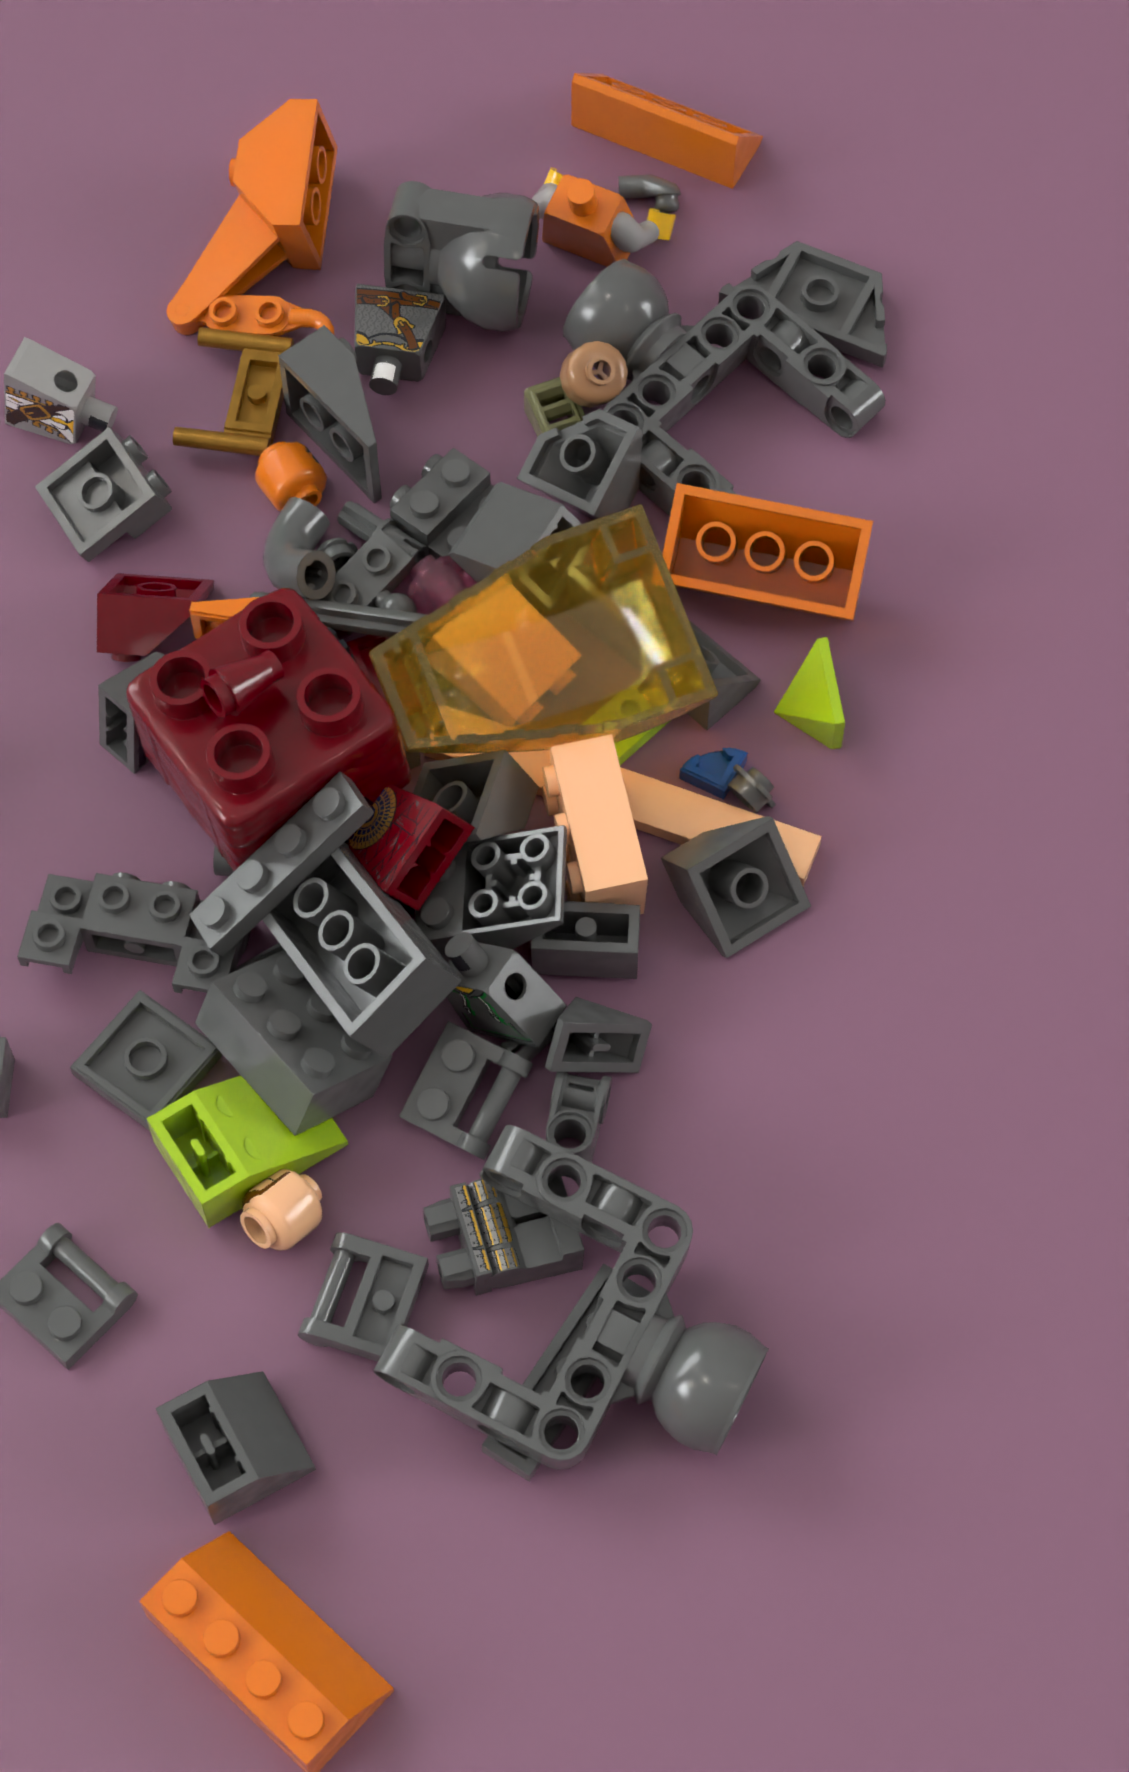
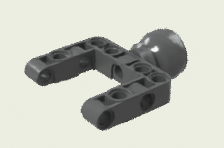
M621 259L601 271L585 288L567 315L563 326V337L567 339L573 350L584 343L600 341L615 347L625 359L628 371L627 380L632 382L611 400L603 411L632 423L643 430L639 490L669 516L677 483L736 494L733 491L734 485L718 473L710 463L692 448L686 450L666 432L746 359L795 401L806 407L842 437L852 438L885 406L884 394L872 379L760 286H740L733 290L695 326L681 325V315L677 313L669 314L668 299L657 278L646 269L626 259ZM743 316L750 317V318H752V320H751V319H746V318H744ZM711 344H717L723 348L714 347ZM813 374L819 375L824 379L816 378L815 376H813ZM646 401H655L661 405H651Z
M506 1125L479 1174L480 1177L502 1193L621 1253L599 1295L597 1307L583 1336L576 1339L550 1392L544 1390L542 1394L504 1376L503 1368L443 1338L439 1343L406 1327L401 1321L373 1372L379 1378L403 1392L539 1463L557 1470L570 1469L579 1464L593 1442L611 1404L635 1397L637 1404L651 1400L657 1419L664 1429L678 1442L693 1450L717 1455L742 1407L769 1348L765 1347L751 1333L736 1325L720 1322H703L686 1328L682 1315L674 1317L667 1294L689 1251L693 1235L692 1221L679 1206L578 1155H574L522 1128ZM566 1176L576 1181L579 1189L569 1197H560L551 1192L548 1185L553 1179ZM659 1226L669 1227L675 1231L679 1241L672 1247L661 1248L651 1242L648 1233ZM639 1274L645 1276L653 1284L654 1290L645 1297L631 1296L623 1287L625 1279L631 1275ZM462 1371L471 1375L476 1384L470 1393L457 1397L448 1393L443 1384L450 1374ZM589 1373L600 1379L603 1390L593 1398H583L574 1392L571 1382L576 1376ZM562 1423L574 1429L577 1441L568 1449L559 1450L548 1444L545 1439V1432L549 1427Z

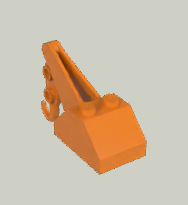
M289 99L239 139L236 158H231L229 163L230 184L232 187H236L239 196L188 277L167 306V317L178 333L191 335L199 331L200 327L207 326L211 329L281 336L299 328H315L318 330L325 325L335 335L331 320L320 311L301 308L277 296L242 295L285 260L293 268L321 270L338 147L317 99Z

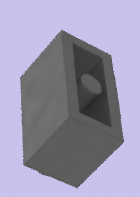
M564 901L563 924L532 939V968L538 975L637 979L640 905Z

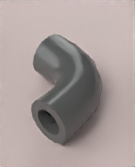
M289 498L277 516L265 540L263 564L271 583L277 589L290 588L295 590L304 599L319 600L332 590L335 583L336 571L334 562L325 552L315 550L318 542L328 529L330 522L321 510L301 498Z

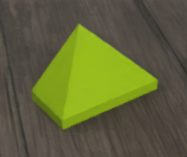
M828 637L817 638L774 713L828 748L839 749L842 746L845 719Z

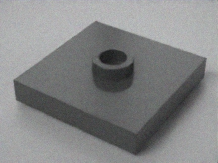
M139 990L71 1065L70 1069L76 1078L150 1131L146 1118L189 1094L223 1054L207 1037Z

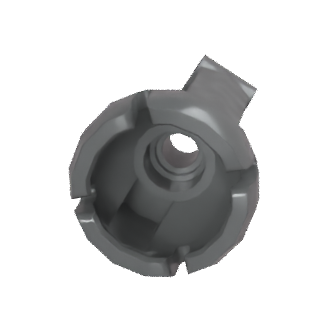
M417 181L401 183L397 187L385 228L384 279L386 287L445 295L446 314L463 316L466 320L484 329L505 332L520 328L527 309L533 275L529 270L502 266L499 264V258L519 260L521 258L532 259L535 257L539 233L538 203L526 196L500 192L476 196L432 189L426 184Z

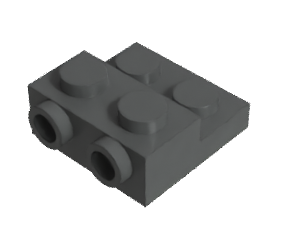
M111 427L104 430L35 486L79 555L88 562L126 532L136 539L172 510V507L165 499L172 492L170 487L157 471L152 469L150 472H147L142 465L148 459L144 449L131 435L123 439Z
M452 448L444 457L439 454L431 456L422 469V478L412 488L408 485H403L394 493L390 501V516L397 523V528L429 548L427 555L429 558L466 583L471 576L448 554L494 486L490 481V472L455 448Z

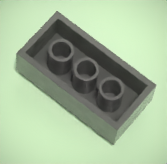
M345 842L262 919L349 1037L385 1058H388L462 981L398 900L378 886Z

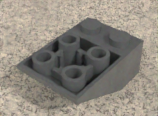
M561 825L464 843L419 911L415 909V923L447 963L449 958L445 955L446 944L459 933L468 932L479 943L514 949L563 924L567 828Z

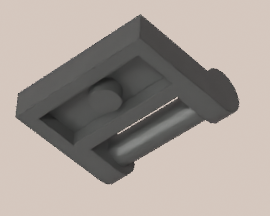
M448 1021L399 1117L485 1160L491 1148V1145L487 1144L520 1078H527L533 1063ZM493 1062L501 1066L502 1069L469 1133H466L457 1127L490 1063Z
M55 1223L41 1235L37 1245L0 1280V1307L69 1370L131 1308L137 1299L138 1293L125 1281L120 1283L115 1281L71 1241L72 1233L62 1224ZM58 1258L103 1299V1303L94 1312L90 1310L45 1269L52 1261Z
M338 1232L330 1248L334 1255L310 1317L303 1319L298 1336L302 1340L316 1346H329L378 1362L399 1322H403L407 1327L429 1267L428 1258L352 1234ZM359 1261L368 1263L345 1326L341 1327L332 1324V1319L353 1263Z

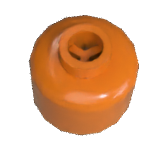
M282 441L272 444L260 455L255 480L272 505L281 512L291 497L301 498L317 506L322 499V493L326 487L327 475L323 467L305 445L299 442Z

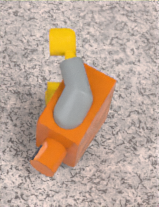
M553 167L550 168L544 185L532 197V200L539 205V219H543V242L606 267L618 260H627L630 253L639 251L657 239L670 240L676 218L675 214H666L660 212L659 209L650 208L647 220L638 223L634 219L624 197L620 194L592 184L587 179L577 178L569 174H560Z

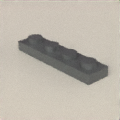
M339 771L189 914L211 951L223 957L374 814V811L352 779Z
M603 1263L522 1384L523 1386L539 1394H542L544 1390L550 1392L576 1339L583 1336L597 1307L599 1295L613 1270L612 1268ZM628 1278L623 1282V1287L631 1296L639 1298L651 1293ZM589 1373L580 1374L571 1382V1387L577 1395L585 1398L597 1377ZM555 1424L549 1427L545 1432V1439L549 1445L553 1447L565 1429L566 1424ZM489 1436L482 1444L483 1453L529 1482L541 1465L538 1461Z

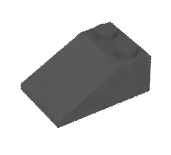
M324 325L278 355L286 414L373 503H376L382 499L377 443L356 364L357 356L353 347L346 339L342 337L338 339Z

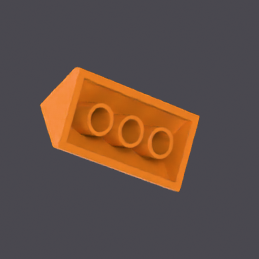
M574 73L572 79L571 126L731 189L738 182L763 138L762 135L604 74Z

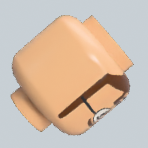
M281 1169L247 1191L242 1199L241 1225L247 1236L259 1247L264 1249L270 1247L278 1251L288 1250L316 1229L321 1222V1190L317 1183L308 1175H299L289 1169Z

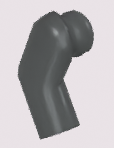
M652 174L618 176V191L624 199L655 198V209H659L662 213L676 212L679 209L678 196L681 195L677 184Z

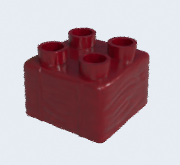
M281 588L251 601L242 611L178 651L164 655L154 666L136 676L129 683L126 690L127 701L146 757L160 772L166 784L172 787L190 815L216 845L218 852L225 858L233 871L241 866L339 771L353 780L363 797L371 795L378 798L384 787L392 784L403 789L411 780L410 767L406 759L399 726L389 703L381 696L375 685L370 682L360 666L332 632L320 621L318 615L295 590L290 588ZM266 650L272 651L283 667L284 677L272 684L238 716L229 714L224 718L218 717L207 704L200 686L201 680L208 677L209 670L259 655Z

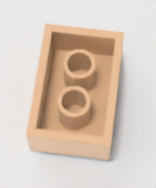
M612 734L550 747V766L542 767L545 783L542 786V793L547 815H554L555 826L564 825L567 828L566 862L568 863H566V874L568 880L565 881L567 900L640 905V914H644L648 877Z

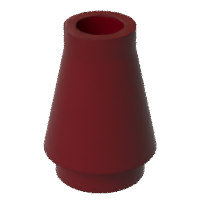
M266 650L256 656L211 668L208 677L200 682L201 691L207 704L218 717L224 718L229 714L238 716L272 684L282 679L284 671L276 655L272 651Z

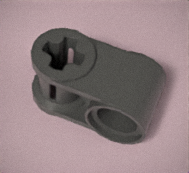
M557 1072L551 1096L550 1114L546 1126V1141L592 1163L600 1126L604 1123L607 1112L612 1077L604 1075L601 1080L572 1075L568 1072ZM565 1138H574L582 1144L571 1149L560 1146L558 1142Z

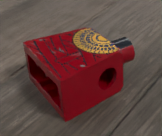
M390 784L384 787L378 798L371 795L364 797L374 811V814L350 837L349 848L384 892L419 911L475 827L442 806Z

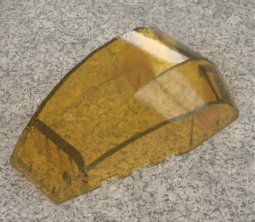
M642 504L544 537L514 560L504 563L492 571L491 575L471 588L461 591L452 597L448 603L431 614H426L369 653L386 700L396 717L397 728L407 752L490 753L500 750H506L507 752L550 750L552 746L612 734L614 743L684 715L718 696L717 689Z

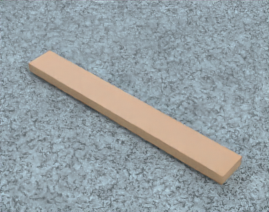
M442 706L425 741L423 752L424 756L436 760H445L506 750L539 786L537 795L543 797L542 786L545 783L542 767L550 766V747L556 745ZM621 768L635 828L682 845L702 832L764 817ZM774 820L801 884L804 886L820 847L822 836Z

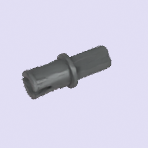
M353 501L346 502L338 514V523L366 542L379 528L385 532L418 564L411 573L416 572V568L419 569L425 562L429 548L397 528V523L393 519L387 518L382 520Z

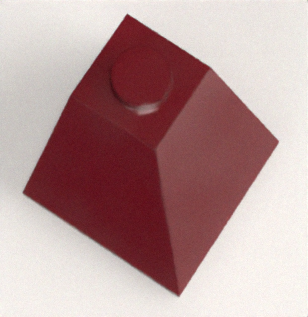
M117 573L97 593V653H111V659L121 662L141 660V656H147L190 617L189 610L192 602H200L207 599L214 590V580Z

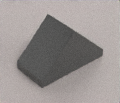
M575 997L558 1018L545 1068L550 1072L639 1073L652 1024L646 1019Z

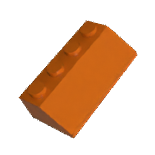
M677 483L657 582L664 585L854 622L873 521Z
M230 1531L182 1557L139 1600L147 1618L304 1772H319L394 1692V1688Z

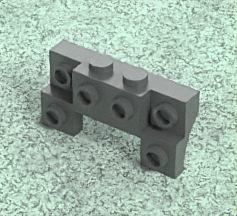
M122 872L114 873L113 875L96 873L94 881L48 874L38 910H31L17 957L21 966L28 967L29 962L61 967L64 973L72 974L76 958L84 941L89 952L176 966L172 981L174 992L182 993L183 989L207 993L212 981L236 970L238 962L247 949L251 931L222 957L208 948L189 916L204 901L200 900L198 890H193L189 886L176 881H167L163 884L141 881L132 874Z

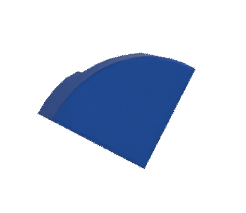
M728 747L722 748V751L710 752L701 756L697 754L682 766L679 779L724 800L730 791L727 785L737 775L733 767L738 764L743 768L747 762L748 752Z

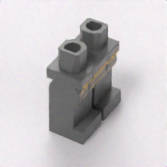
M562 1177L553 1179L548 1185L551 1192L560 1197H568ZM482 1178L467 1185L466 1182L450 1186V1198L423 1208V1220L430 1242L458 1235L462 1249L436 1255V1263L443 1289L462 1288L473 1285L475 1295L477 1296L492 1292V1288L514 1286L583 1269L585 1249L578 1231L490 1186Z

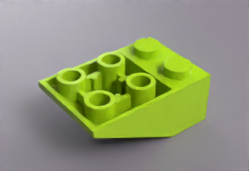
M242 1076L194 1090L146 1118L154 1144L208 1228L242 1209V1199L247 1191L279 1170L289 1169L300 1174L349 1145L333 1118L294 1136Z

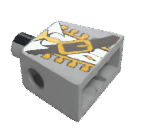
M24 337L4 373L5 424L64 443H76L85 426L101 432L108 427L112 428L117 416L118 407L95 398L96 375L91 370Z

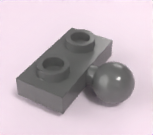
M379 528L336 573L332 590L319 600L417 613V607L409 596L402 593H391L418 564Z

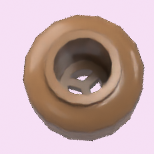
M600 341L584 343L569 353L562 363L560 372L562 388L568 398L580 406L589 408L602 406L613 400L625 387L628 375L626 361L620 351L609 343Z

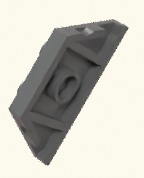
M796 241L781 250L776 258L765 260L752 268L751 277L734 287L728 283L719 292L718 304L740 286H760L839 351L882 368L886 362L885 311L882 304L883 282L882 273Z

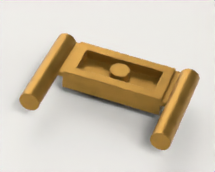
M200 327L197 340L198 346L242 351L224 432L175 426L173 445L260 456L274 442L284 398L278 355L292 347L294 339Z

